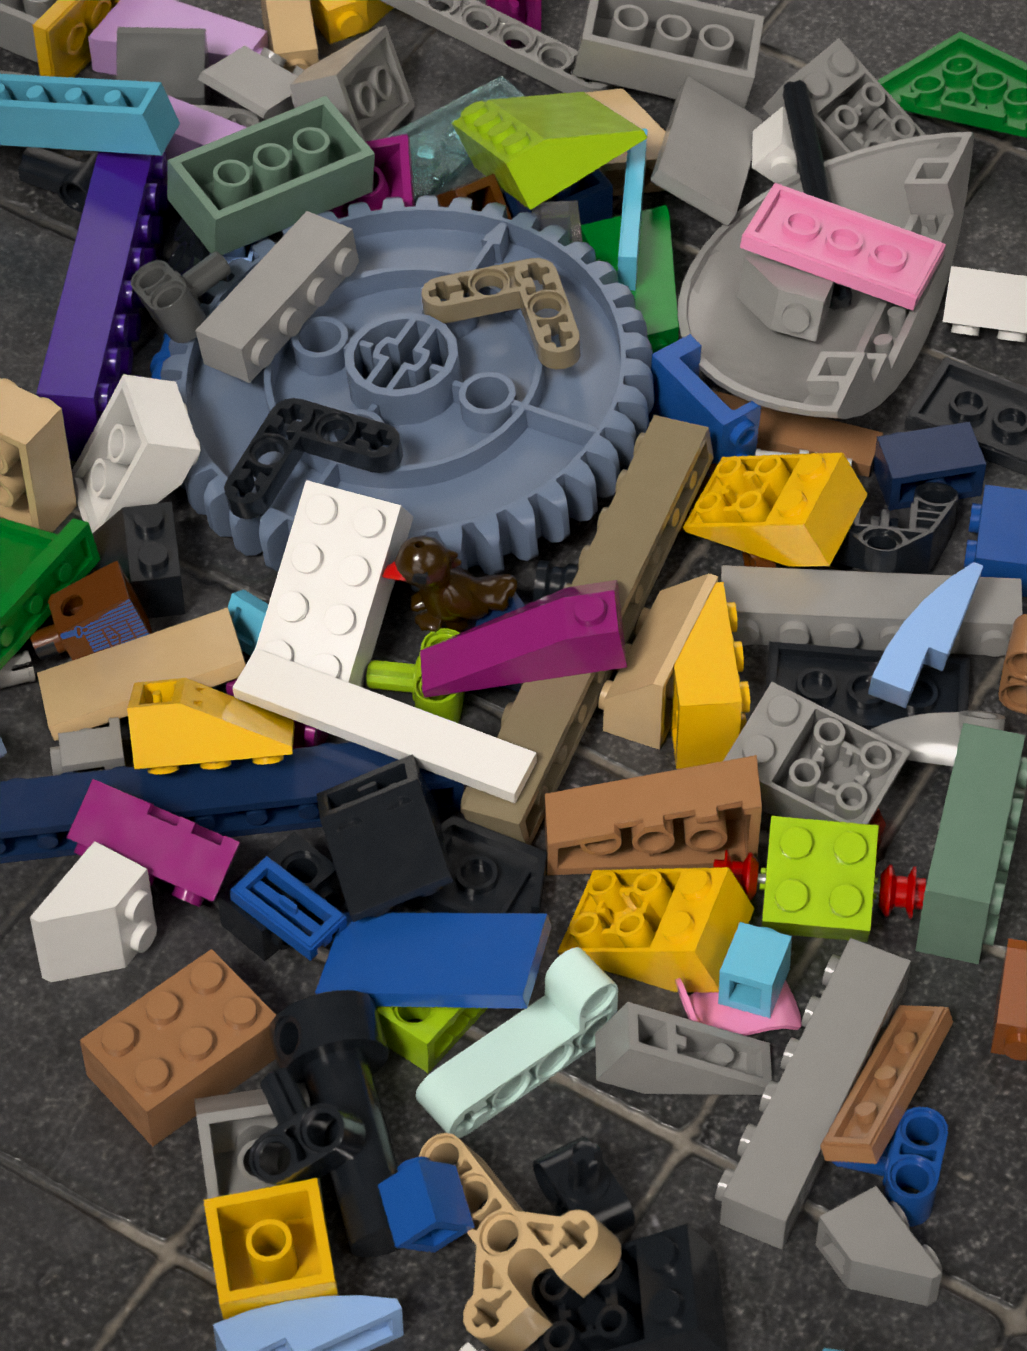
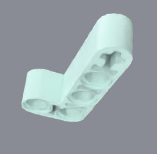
M576 947L567 950L550 965L546 972L545 996L431 1072L416 1090V1100L446 1133L454 1134L458 1138L466 1136L595 1047V1033L617 1013V984L583 949Z

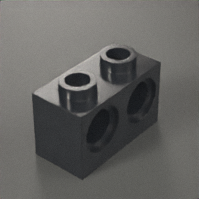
M295 832L217 895L221 925L264 961L268 960L279 949L285 950L290 945L231 901L230 890L266 856L300 882L307 883L304 885L332 906L336 907L341 898L340 882L334 863ZM265 876L261 879L262 882L278 894L284 895L295 903L297 908L312 920L318 918Z

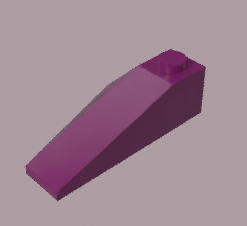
M617 580L564 588L420 650L424 698L626 668V653Z

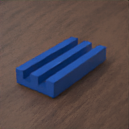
M267 856L230 890L231 901L310 961L318 955V948L321 945L326 947L332 941V934L336 931L340 933L347 927V916ZM265 876L325 923L320 926L299 910L295 903L284 895L278 894L262 882L261 879Z

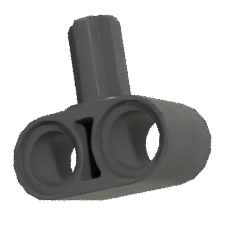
M219 252L211 253L183 275L174 271L166 262L156 260L145 264L135 272L131 279V286L154 321L171 340L177 343H185L197 337L195 330L207 318V315L200 306L201 303L198 297L227 277L231 269Z

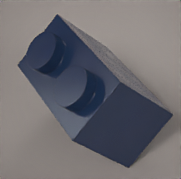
M970 422L877 436L873 470L888 510L910 508L914 500L916 487L928 482H939L953 487L958 492V500L982 495L986 462Z

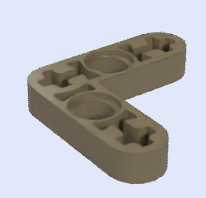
M529 258L440 276L429 280L422 288L423 313L442 323H451L521 308L537 357L541 364L547 368L555 370L569 368L577 363L581 356L579 330L557 269L547 259ZM533 280H538L543 285V290L536 292ZM486 286H496L502 289L494 295H484L478 292ZM469 293V297H464V294ZM549 308L559 312L556 316L550 318L539 317L535 314L539 310ZM559 334L561 347H556V344L552 342L551 336Z

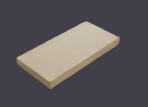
M227 607L38 672L37 676L48 727L53 740L58 741V733L73 732L84 728L93 729L109 723V718L119 717V719L128 717L127 707L135 682L188 678L212 688L238 679L246 662Z

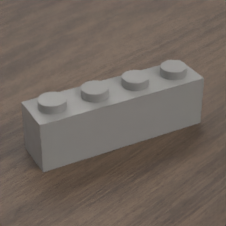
M306 211L195 330L203 363L250 383L263 368L272 362L274 356L288 340L299 333L302 325L309 317L327 302L330 294L339 284L354 272L359 264L353 229Z

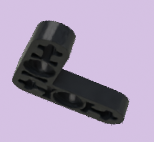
M298 398L284 399L271 409L226 480L224 486L225 496L233 515L243 519H252L263 515L271 507L304 452L369 472H389L396 468L403 458L399 432L388 424ZM285 424H290L286 430ZM344 429L349 432L340 441L331 442L324 439V436L331 430ZM274 451L283 454V457L274 464L266 465L258 462L259 458L267 452ZM254 487L256 488L257 493L252 492Z

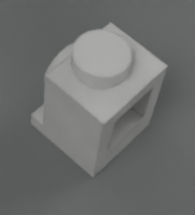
M119 717L109 718L110 727L84 728L73 732L58 733L59 746L50 747L53 776L66 772L82 773L126 766Z

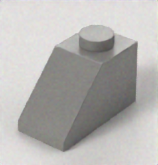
M746 253L737 298L770 330L816 342L828 316L835 282L772 259Z

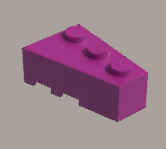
M94 779L67 835L68 839L78 842L74 853L82 856L95 841L147 868L150 886H152L156 877L175 885L172 896L198 907H201L204 898L213 902L216 901L240 846L239 841L222 836L197 823L174 815Z

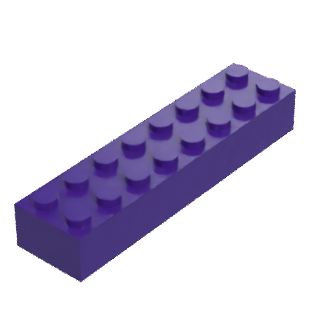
M99 151L97 154L36 396L48 398L62 408L70 461L78 460L123 374L131 375L133 349L131 342L139 341L141 332L139 308L146 307L133 290L131 279L142 266L156 261L154 245L161 244L164 222L161 215L162 212H169L171 204L167 199V185L163 184V179H165L167 173L166 152H163L162 156Z

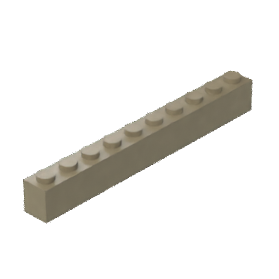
M657 415L653 416L646 433L641 432L636 439L633 452L634 457L628 469H623L618 476L615 496L610 506L604 507L599 515L597 533L591 545H585L582 549L578 563V572L572 584L567 583L564 587L617 580L624 644L629 639L714 459L709 427ZM613 670L521 683V689L514 703L509 702L503 711L501 730L497 738L536 752L537 763L516 803L467 786L460 806L465 820L528 845L532 844L545 816V794L557 791L595 711L602 687L606 680L610 679Z

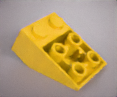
M843 452L722 457L687 518L683 529L687 533L788 567L830 566L860 510L867 492Z
M724 582L715 583L674 664L671 735L676 769L723 761L747 723L745 712H750L749 685L747 681L740 682L738 673L744 670L742 642H734L733 634L731 633L737 632V609L735 602L726 601Z
M188 678L135 682L133 685L127 711L134 769L147 768L148 773L159 775L179 770V765L200 763V768L211 770L228 767L231 765V760L252 758L254 764L264 765L280 762L284 759L283 755L293 754L295 726L294 720L234 698V696Z
M729 867L593 870L558 949V954L561 955L571 948L579 947L602 970L672 992H678L675 979L681 978L686 992H719L720 969L740 922L749 924L755 908Z

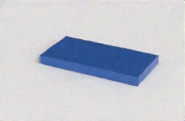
M344 912L343 914L347 916V927L340 933L336 932L315 994L333 990H355L368 994L375 1001L376 1006L527 1009L551 930V924L548 915L545 913H385L378 917H365L353 922L349 912Z

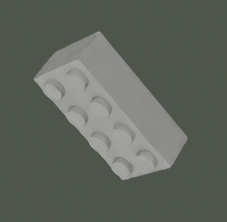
M589 0L573 75L674 99L677 98L680 86L689 76L745 109L755 78L764 16L696 0Z

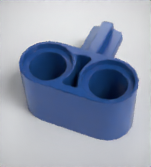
M928 1107L908 1109L897 1126L895 1136H892L891 1143L887 1144L877 1164L832 1161L835 1166L884 1176L882 1184L885 1186L884 1197L888 1202H896L905 1213L909 1227L923 1224L932 1213L946 1147L948 1125L944 1117L936 1110ZM922 1140L927 1142L929 1145L920 1146L914 1144L911 1141ZM911 1187L920 1193L909 1194L900 1188Z

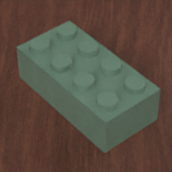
M323 96L167 160V199L210 253L219 252L221 255H224L294 225L306 211L319 214L371 193L375 153L328 97Z
M963 723L925 888L915 951L979 965L983 944L994 945L1001 904L1004 898L1009 866L1026 792L1027 757L1022 756L1026 735Z

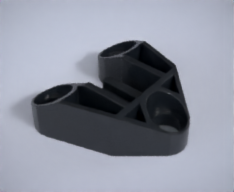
M928 482L917 486L914 492L913 503H911L908 529L898 528V519L890 518V510L881 509L880 517L871 516L869 524H860V508L832 563L885 573H928L946 549L955 526L958 492L953 487L939 482Z

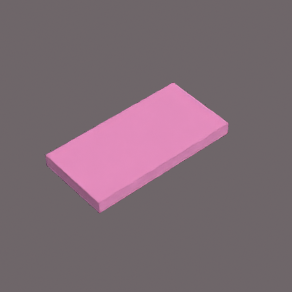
M774 183L746 228L740 244V248L913 311L943 258L946 244L777 183Z

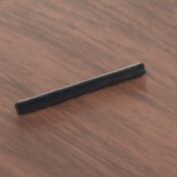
M802 80L788 81L783 86L784 91L782 95L803 193L832 203L807 84ZM834 283L829 308L836 310L849 307L853 296L851 288Z

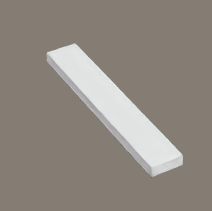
M255 648L232 688L234 698L398 760L413 754L418 766L422 769L512 803H516L537 763L536 752Z

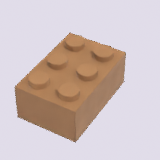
M211 949L80 1039L86 1075L153 1147L196 1116L195 1099L227 1094L276 1059L269 1035V1024L276 1014Z

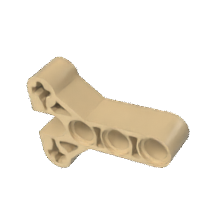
M437 1134L430 1138L422 1147L419 1157H428L430 1161L452 1165L457 1163L456 1168L474 1223V1228L468 1231L467 1234L476 1244L473 1296L466 1303L463 1312V1322L467 1331L491 1350L524 1351L553 1325L532 1296V1284L539 1273L545 1269L553 1268L560 1279L584 1298L611 1274L618 1265L621 1257V1245L618 1238L587 1211L573 1210L561 1217L524 1212L487 1163L454 1134ZM487 1200L483 1208L478 1211L479 1206L483 1203V1201ZM517 1238V1241L513 1245V1247L507 1250L508 1245L512 1242V1240Z

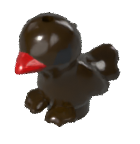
M426 535L414 536L404 541L400 546L395 561L389 564L382 574L383 578L403 581L420 589L411 596V610L418 612L427 609V611L418 614L415 617V623L419 625L421 631L430 630L435 633L443 628L461 631L467 628L473 620L487 615L489 609L505 611L509 606V600L514 596L517 589V580L510 574L475 577L472 573L460 567L462 561L457 558V552L447 549L438 539Z

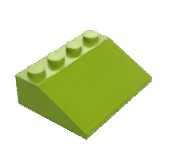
M585 92L491 99L486 102L478 101L463 109L461 117L451 122L474 167L485 176L494 174L499 187L529 210L647 139L643 129Z

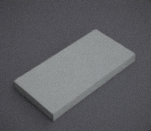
M687 76L680 86L650 181L728 226L736 216L752 160V133L754 129L762 124L763 120Z

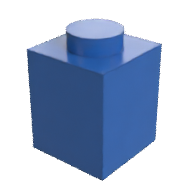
M415 1157L401 1163L397 1167V1173L378 1184L396 1248L435 1253L474 1228L456 1165L430 1161L428 1157Z

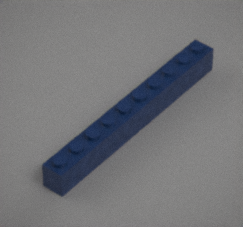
M353 742L340 744L324 743L313 747L293 749L292 755H283L284 759L273 764H254L252 758L231 760L230 766L211 770L200 768V763L179 765V770L159 775L148 773L147 768L134 769V767L118 766L109 770L82 773L66 772L55 776L29 779L13 778L0 782V864L78 855L74 853L78 842L68 839L67 835L93 779L174 815L197 823L222 836L238 837L322 827L317 793L395 762L398 759ZM420 768L436 802L438 814L461 811L460 806L464 793V784Z

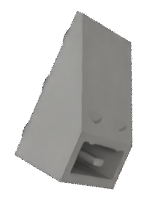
M839 38L785 82L802 80L807 84L822 157L826 160L874 145L926 135ZM784 84L763 106V109L770 116L781 107L785 108L782 95Z
M771 682L723 761L757 755L762 811L781 817L869 824L907 760L910 751Z

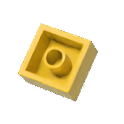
M317 1178L204 1199L217 1292L224 1320L249 1310L284 1301L320 1296H339Z

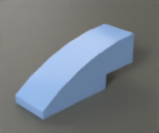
M975 562L971 563L948 578L919 604L903 622L886 647L872 675L868 694L906 708L923 665L925 664L941 671L944 670L978 585L983 565Z
M364 1295L320 1296L284 1301L249 1310L213 1324L217 1351H371L404 1335L402 1307L398 1300L395 1298Z

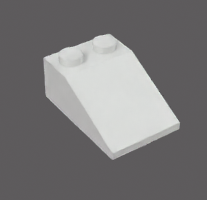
M123 374L72 470L76 501L82 519L85 522H89L92 533L123 507L157 504L183 483L190 468L197 463L201 451L200 442L195 436L188 417L187 406L183 403L176 382Z

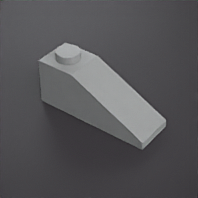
M627 1002L595 1033L596 1080L639 1093L763 1095L766 1086L772 1080L770 1043L631 1002Z

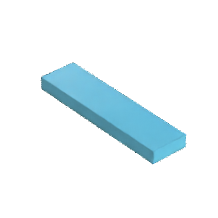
M643 129L644 132H645V134H646V136H647V130H648V129ZM647 139L627 150L618 252V283L627 285L630 290L636 291Z

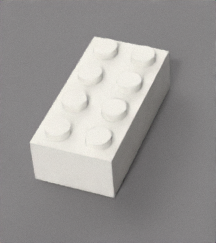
M306 480L256 648L363 688L367 667L371 662L395 581L383 578L382 574L386 567L395 561L400 546L407 540L413 516L401 505Z

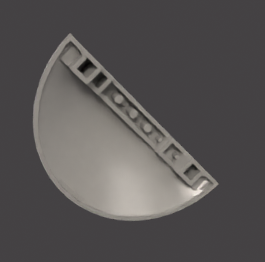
M973 132L941 133L886 142L856 150L824 162L833 204L946 244L943 258L914 311L851 288L853 295L851 305L847 308L836 310L829 308L828 316L816 342L770 330L737 298L746 253L761 256L740 248L742 235L771 190L769 189L737 211L736 216L728 226L723 224L716 230L691 263L683 280L678 299V322L682 338L691 334L702 345L699 369L713 382L730 393L747 401H753L757 405L782 412L812 417L848 419L862 416L881 405L897 389L913 366L938 312L950 275L960 234L972 161ZM799 173L779 183L803 193Z

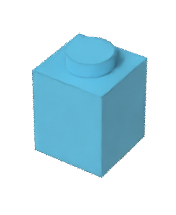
M740 922L720 969L718 1004L770 1018L790 970L792 936L778 933L769 927H757Z

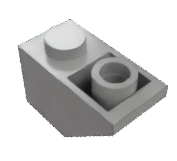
M877 1186L819 1217L815 1245L848 1289L929 1306L937 1301L942 1277V1266L937 1255L928 1245L924 1244L921 1246L909 1230L907 1217L901 1207L894 1201L888 1202Z

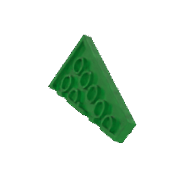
M961 31L877 80L904 111L1027 138V63Z

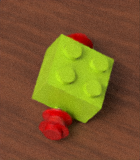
M771 816L767 867L761 868V874H758L759 862L752 852L747 854L743 862L732 861L729 851L725 849V859H714L713 868H730L750 901L756 895L757 884H760L759 890H764L761 927H769L778 933L794 936L848 941L852 938L860 942H867L871 930L873 900H876L877 895L878 907L885 917H888L893 908L897 907L905 908L908 918L912 919L914 909L922 910L926 888V878L916 877L917 868L913 866L908 876H897L892 864H889L881 873L880 882L877 884L878 878H875L879 825Z

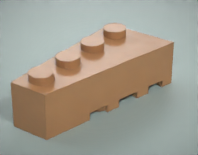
M757 755L546 793L545 842L547 875L592 874L593 870L713 868L714 859H725V849L729 851L732 861L743 862L749 852H752L757 859L762 812Z

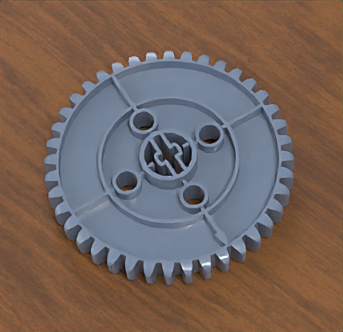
M423 195L419 197L415 207H404L403 200L399 196L388 197L383 200L382 210L371 211L367 203L358 202L350 204L348 207L349 216L338 219L331 211L316 214L353 229L359 264L349 277H346L330 294L327 302L319 307L302 325L299 333L288 340L274 356L272 362L263 368L250 383L205 365L197 337L185 343H177L170 340L169 351L171 356L163 361L160 374L161 380L176 382L183 403L187 406L188 417L195 436L199 439L201 450L197 463L190 468L180 487L186 490L188 501L192 508L198 514L207 515L209 527L218 536L233 537L236 550L245 556L258 555L263 552L266 567L276 572L279 571L306 480L401 505L413 516L407 540L421 535L438 539L447 549L458 553L457 558L462 561L460 567L467 571L468 568L479 565L485 574L494 575L504 571L503 556L511 552L518 559L529 561L539 556L537 541L539 537L542 536L550 542H562L571 535L569 517L579 522L590 520L598 513L597 497L606 498L615 494L618 476L623 469H628L634 457L633 452L636 439L641 432L646 433L649 426L648 413L651 412L654 405V385L651 372L653 353L652 346L647 338L646 321L641 311L636 310L635 297L628 286L618 283V274L612 265L608 262L596 261L594 248L586 242L575 241L570 244L568 230L559 225H549L540 231L538 215L522 212L510 220L507 216L506 205L496 202L487 204L481 212L474 211L472 198L467 197L454 198L449 207H439L436 195ZM292 226L282 230L283 236L289 231V229ZM269 239L261 240L252 246L253 262L239 258L229 263L231 272L227 276V282L221 280L202 294L203 303L200 306L207 317L276 243ZM529 258L547 259L557 269L579 330L581 356L578 362L569 368L558 370L547 368L541 364L537 357L521 308L451 323H442L423 313L422 288L429 280L440 276ZM533 280L536 292L543 290V285L538 280ZM486 286L478 292L484 295H494L502 289L496 286ZM465 293L464 297H469V293ZM549 308L539 310L535 314L539 317L550 318L556 316L559 312ZM559 334L551 336L552 342L556 344V347H561ZM298 398L388 424L399 432L403 458L401 463L389 472H369L304 452L271 507L263 515L257 518L243 519L233 515L229 509L224 490L226 480L271 409L284 399ZM285 424L286 430L290 424ZM344 429L331 430L324 436V439L331 442L340 441L349 432ZM274 451L267 452L259 458L258 462L266 465L274 464L283 457V454ZM255 487L252 490L253 493H257ZM410 585L411 589L414 592L420 590L419 588Z

